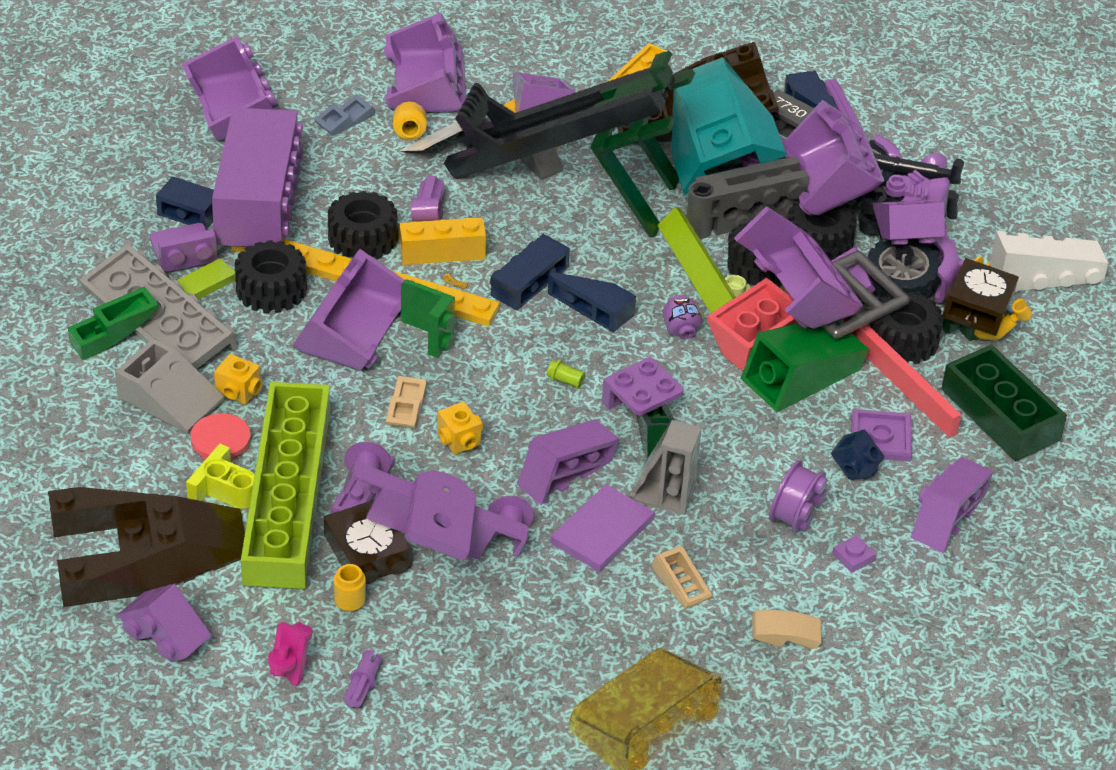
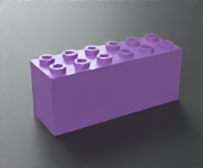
M232 108L212 197L213 228L216 236V245L254 246L255 243L260 241L262 243L268 240L283 242V238L289 236V221L292 220V206L295 203V190H297L298 175H300V160L303 159V144H300L303 122L298 121V111Z

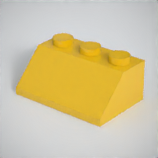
M483 217L413 221L397 225L402 265L483 260L486 258V232Z

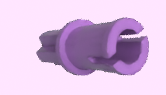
M373 650L364 651L357 669L351 672V682L343 698L347 703L346 705L350 708H359L368 690L374 687V677L383 659L377 653L374 661L371 662L375 652Z

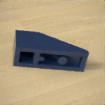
M556 272L549 274L548 294L613 333L635 316L636 296L614 283Z

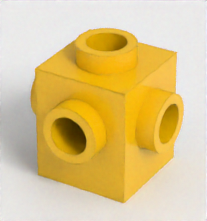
M229 354L214 371L215 387L228 399L245 405L254 395L256 396L260 392L263 385L260 365Z
M464 401L437 411V433L443 445H447L454 455L481 445L482 421L477 414H473Z

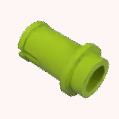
M559 359L558 361H551L546 375L553 382L558 380L579 389L585 380L586 373L563 364V361Z

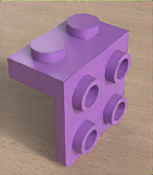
M202 223L161 230L150 234L152 247L164 272L208 264L217 260L215 233L213 229L206 230Z
M650 356L604 378L602 403L608 409L624 403L633 413L640 416L681 397L684 388Z

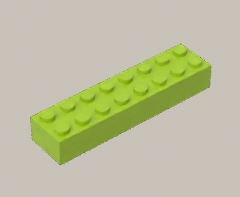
M270 382L241 556L242 586L306 589L330 418V385Z

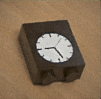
M965 258L948 295L942 317L997 336L1013 298L1019 276Z
M374 500L324 516V536L341 566L346 564L358 566L365 574L366 584H371L378 578L390 574H400L406 569L411 568V547L405 540L402 532L366 519Z

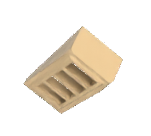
M682 545L655 556L651 564L653 570L685 609L713 597ZM677 564L679 566L676 569H671V566ZM681 573H684L686 575L679 579H677L676 575ZM689 581L693 583L688 587H682V584L687 583ZM697 589L701 593L691 598L687 595V593Z

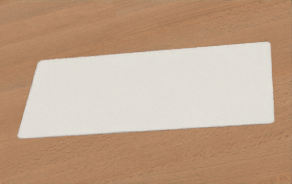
M455 122L400 151L424 150L462 131V129Z

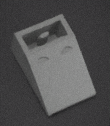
M154 338L115 371L118 398L187 434L200 419L210 414L225 400V396L177 350Z

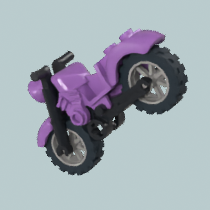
M875 134L874 140H870L869 144L884 181L876 190L854 199L857 200L856 202H861L862 210L859 214V229L865 234H877L879 239L875 248L872 247L867 257L880 270L885 268L891 274V280L905 293L911 291L917 295L922 294L929 298L931 292H935V301L941 303L948 298L963 264V260L958 257L954 240H950L946 232V224L945 237H936V242L919 243L918 238L908 239V244H891V240L884 239L881 236L873 203L921 200L943 202L944 218L946 217L947 210V217L954 220L957 218L959 195L956 191L949 190L950 183H961L964 161L962 159H955L952 168L946 169L947 159L940 153L930 154L924 157L921 162L903 159L895 144ZM871 277L876 289L875 294L879 297H886L888 292Z

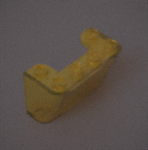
M657 648L582 700L571 713L569 731L613 770H642L648 762L649 742L660 734H666L673 724L683 717L692 716L698 723L703 720L710 721L715 717L719 710L722 677L664 648Z

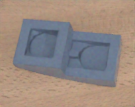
M356 94L341 107L333 103L314 120L329 134L335 135L369 119L375 114L373 106Z

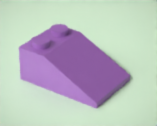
M513 71L516 112L576 92L564 79Z

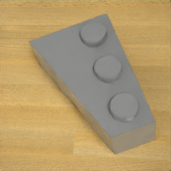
M672 420L638 473L629 497L639 503L685 514L695 490L702 427Z

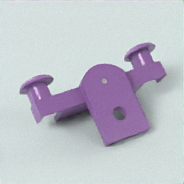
M359 442L352 445L345 453L344 462L349 473L345 480L343 493H349L356 479L370 484L369 491L376 495L366 519L406 533L405 540L465 561L467 556L479 559L491 538H496L498 533L513 537V556L516 557L527 541L528 526L533 521L534 512L531 505L520 497L502 496L494 500L489 509L485 510L475 506L476 495L460 479L448 473L440 471L422 472L417 475L414 483L387 473L391 466V458L385 448L379 444Z

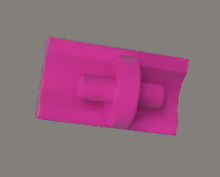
M282 621L277 625L274 649L269 653L267 660L270 666L269 674L286 677L295 686L300 684L303 680L304 668L308 662V645L313 633L311 627L300 622L290 625Z

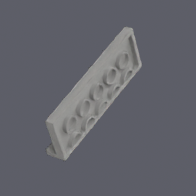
M126 244L79 279L81 286L101 304L145 286L158 303L159 309L133 332L146 344L154 338L177 350L196 369L226 346L233 352L238 350L235 341L237 335L229 324L225 323L223 325L210 308L204 309L195 295L192 293L188 295L184 292L176 279L170 280L158 264H151L142 250L136 251L129 244Z

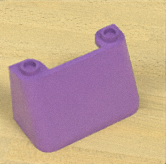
M442 13L387 34L384 53L389 61L392 60L394 62L396 72V88L394 86L387 88V94L385 95V101L389 109L395 110L401 103L410 101L421 105L425 112L459 111L466 99L464 54L458 39Z
M824 100L810 112L782 143L787 155L783 159L796 156L800 162L799 170L805 169L809 175V193L803 192L799 196V206L808 215L814 214L819 216L876 190L884 181L862 127L852 118Z
M359 249L292 346L302 353L360 371L364 366L369 369L379 356L375 353L378 343L395 317L401 312V284L404 279Z

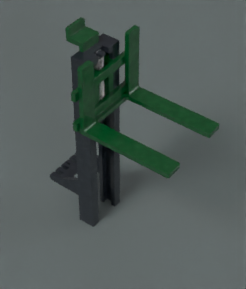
M665 51L655 55L649 68L516 113L489 97L482 85L474 83L455 118L463 130L460 131L456 140L458 143L464 142L467 148L466 150L448 155L444 165L453 178L459 179L596 134L590 146L591 150L648 236L655 237L659 230L657 225L660 222L613 150L638 142L668 189H676L679 182L677 171L655 139L656 136L670 132L675 121L670 116L648 124L647 122L650 116L662 112L666 102L665 99L668 97L667 92L690 84L695 72L691 68L672 75L673 71L668 65L672 53ZM488 116L491 121L482 124L485 117ZM626 124L630 129L612 135L616 127Z

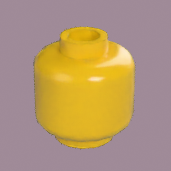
M410 101L398 105L392 117L395 133L404 140H416L421 137L427 127V117L423 107L416 102Z

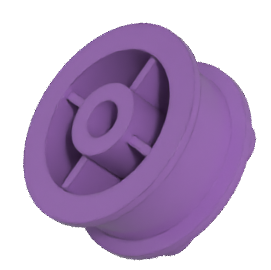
M797 460L788 470L777 490L770 508L769 520L775 521L779 519L791 525L793 532L797 533L799 530L805 532L813 519L811 513L815 505L821 506L826 497L827 490L824 489L828 480L826 472L821 471L817 474L803 467V461Z

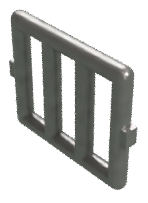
M854 251L832 263L853 292L871 310L861 315L857 312L852 316L846 317L849 321L839 326L832 322L821 327L834 339H839L908 305L910 297L891 280V274L885 268L880 270L861 251ZM857 263L894 299L884 304L881 303L846 268Z

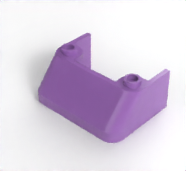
M766 206L734 237L736 242L754 253L757 257L754 262L764 272L770 270L776 274L794 300L784 310L794 317L803 328L806 329L808 326L812 329L852 316L863 307L861 301L819 244L807 232Z

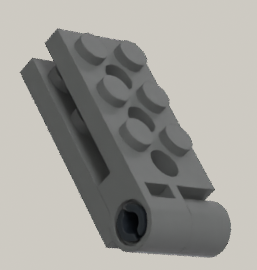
M794 156L696 177L695 182L689 186L686 217L700 239L709 237L712 229L716 236L731 233L734 227H739L742 223L752 221L766 206L785 219H788L790 207L793 206L795 201H800L799 196L803 192H807L809 175L805 169L799 171L800 162Z

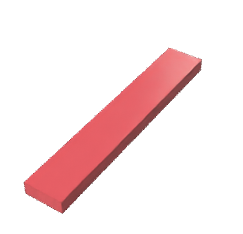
M844 318V322H843V323H845V322H847V321H849V320H848L847 318ZM868 324L851 332L869 348L866 357L949 438L958 433L961 414Z

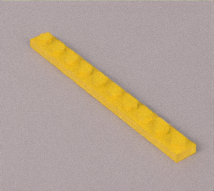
M283 239L286 245L291 244L295 246V250L299 249L302 252V256L306 260V273L337 281L352 260L348 257ZM231 246V251L240 253L245 251L247 246ZM393 271L404 280L408 279L455 296V317L489 327L500 309V302Z

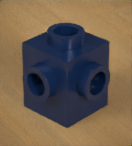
M865 429L844 435L830 453L847 478L852 481L860 478L869 479L874 476L878 471L877 467L885 457Z

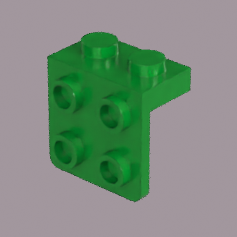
M406 279L401 284V321L428 332V355L439 358L443 351H448L453 344L455 296Z

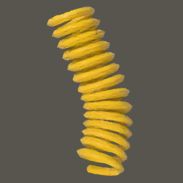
M450 274L443 276L445 283L450 286L453 283V287L455 284V288L462 290L463 288L465 290L466 286L469 287L468 282L455 280Z

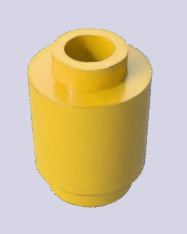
M346 564L341 566L334 575V602L342 610L354 611L365 604L366 578L358 566Z

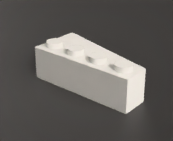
M997 230L990 258L992 267L1019 276L1015 292L1104 282L1108 267V261L1098 241L1065 238L1063 241L1054 240L1053 236L1045 235L1042 238H1031L1026 233H1017L1016 236L1007 235L1005 231Z

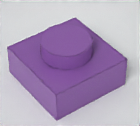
M858 535L834 546L832 554L851 573L876 561L877 555Z

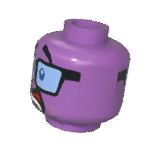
M686 295L670 298L662 310L667 331L672 336H680L681 339L692 338L703 325L698 303Z

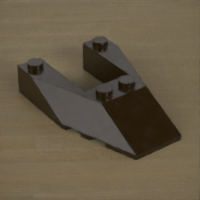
M86 487L48 491L54 537L117 529L120 551L57 560L63 607L138 597L145 591L174 583L177 584L181 581L186 583L195 579V576L211 569L215 571L241 560L245 531L239 508L178 496Z

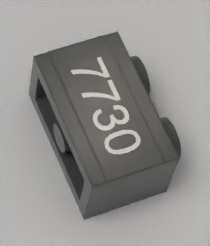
M778 89L773 93L779 107V113L772 116L779 134L787 138L814 108Z

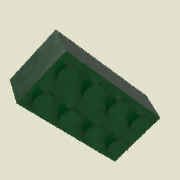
M992 344L946 364L941 390L1014 461H1018L1061 440L1067 414Z

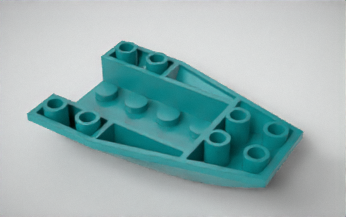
M723 57L694 68L695 75L692 82L674 89L673 119L675 122L672 127V158L684 195L688 194L689 186L695 182L696 177L707 175L705 170L756 151L760 164L787 156L773 116Z

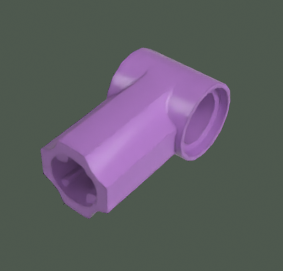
M427 176L424 181H421L417 198H412L411 201L412 222L442 220V199L445 186L444 181L439 180L437 176Z

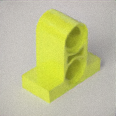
M219 444L186 481L187 498L203 501L208 495L236 508H249L255 475L250 470L231 463L230 448Z

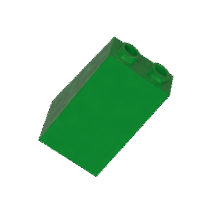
M838 321L834 322L837 326L841 325ZM799 323L757 333L740 379L774 411L779 412L860 371L869 348L852 333L839 339H834L822 327L812 329L808 326L805 329Z

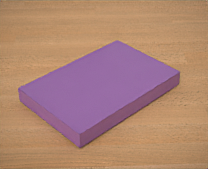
M605 484L551 535L550 543L596 571L601 572L655 519V512Z

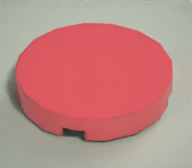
M226 413L211 414L200 419L193 426L190 433L193 451L200 454V458L204 460L219 444L230 448L231 461L235 460L236 456L241 453L243 455L247 452L251 444L250 428L246 422L235 415Z

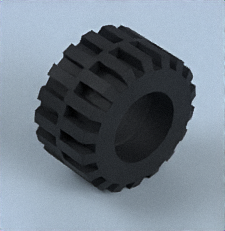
M354 191L349 192V195H341L339 200H334L331 203L327 215L328 240L330 247L334 248L336 254L342 252V256L349 258L354 257L357 251L361 249L377 260L382 258V253L388 255L391 249L395 248L397 241V209L394 208L392 201H388L386 196H379L376 192L367 193L366 191H360L355 193Z
M795 201L793 206L790 207L787 220L807 232L819 244L831 261L853 248L857 216L854 215L855 211L852 208H848L849 205L847 203L819 216L806 214L799 206L800 201Z
M742 223L739 227H734L728 235L727 268L729 273L739 275L746 280V283H752L753 285L758 284L765 278H768L774 284L781 283L776 274L770 270L767 272L761 270L754 262L757 258L754 253L734 239L749 223Z
M268 240L265 243L260 241L255 243L254 246H247L245 251H241L238 254V258L235 259V283L238 299L242 300L243 305L246 307L251 305V309L254 311L263 309V313H269V310H275V313H279L282 308L290 310L293 308L292 304L298 305L301 302V298L305 297L307 290L306 260L302 256V252L299 249L295 250V246L291 244L286 245L285 242H273V240Z
M909 291V293H906L910 297L908 305L871 322L869 326L907 363L912 361L913 364H919L921 359L927 361L930 359V355H935L939 346L944 318L941 314L942 310L940 307L935 306L936 303L932 299L928 300L925 295H917L915 292ZM887 293L886 297L881 296L878 300L884 304L894 298Z

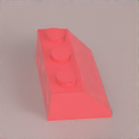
M765 278L709 314L707 322L723 356L743 371L758 332L798 324L795 318L784 310L794 301L793 298L768 278Z

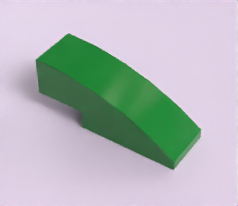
M145 286L93 308V317L67 327L69 343L82 360L97 355L135 331L159 309V305Z

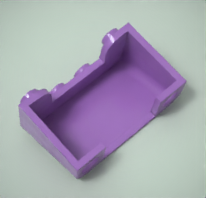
M238 35L182 63L187 78L204 108L202 112L207 124L218 142L226 139L233 107L275 109V107L279 106L272 91L270 92L271 88L265 76L260 78L264 73L258 61H251L254 55L248 43L242 44Z

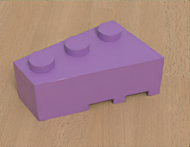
M596 419L533 437L528 446L529 450L517 485L542 505L548 501L546 497L557 489L561 492L568 489L569 485L567 483L578 476L584 479L613 460L620 438Z
M960 457L953 464H948L941 475L937 474L931 485H925L918 499L922 504L911 538L944 553L948 547L950 535L956 536L961 529L956 526L964 516L969 518L986 495L993 471L964 457Z

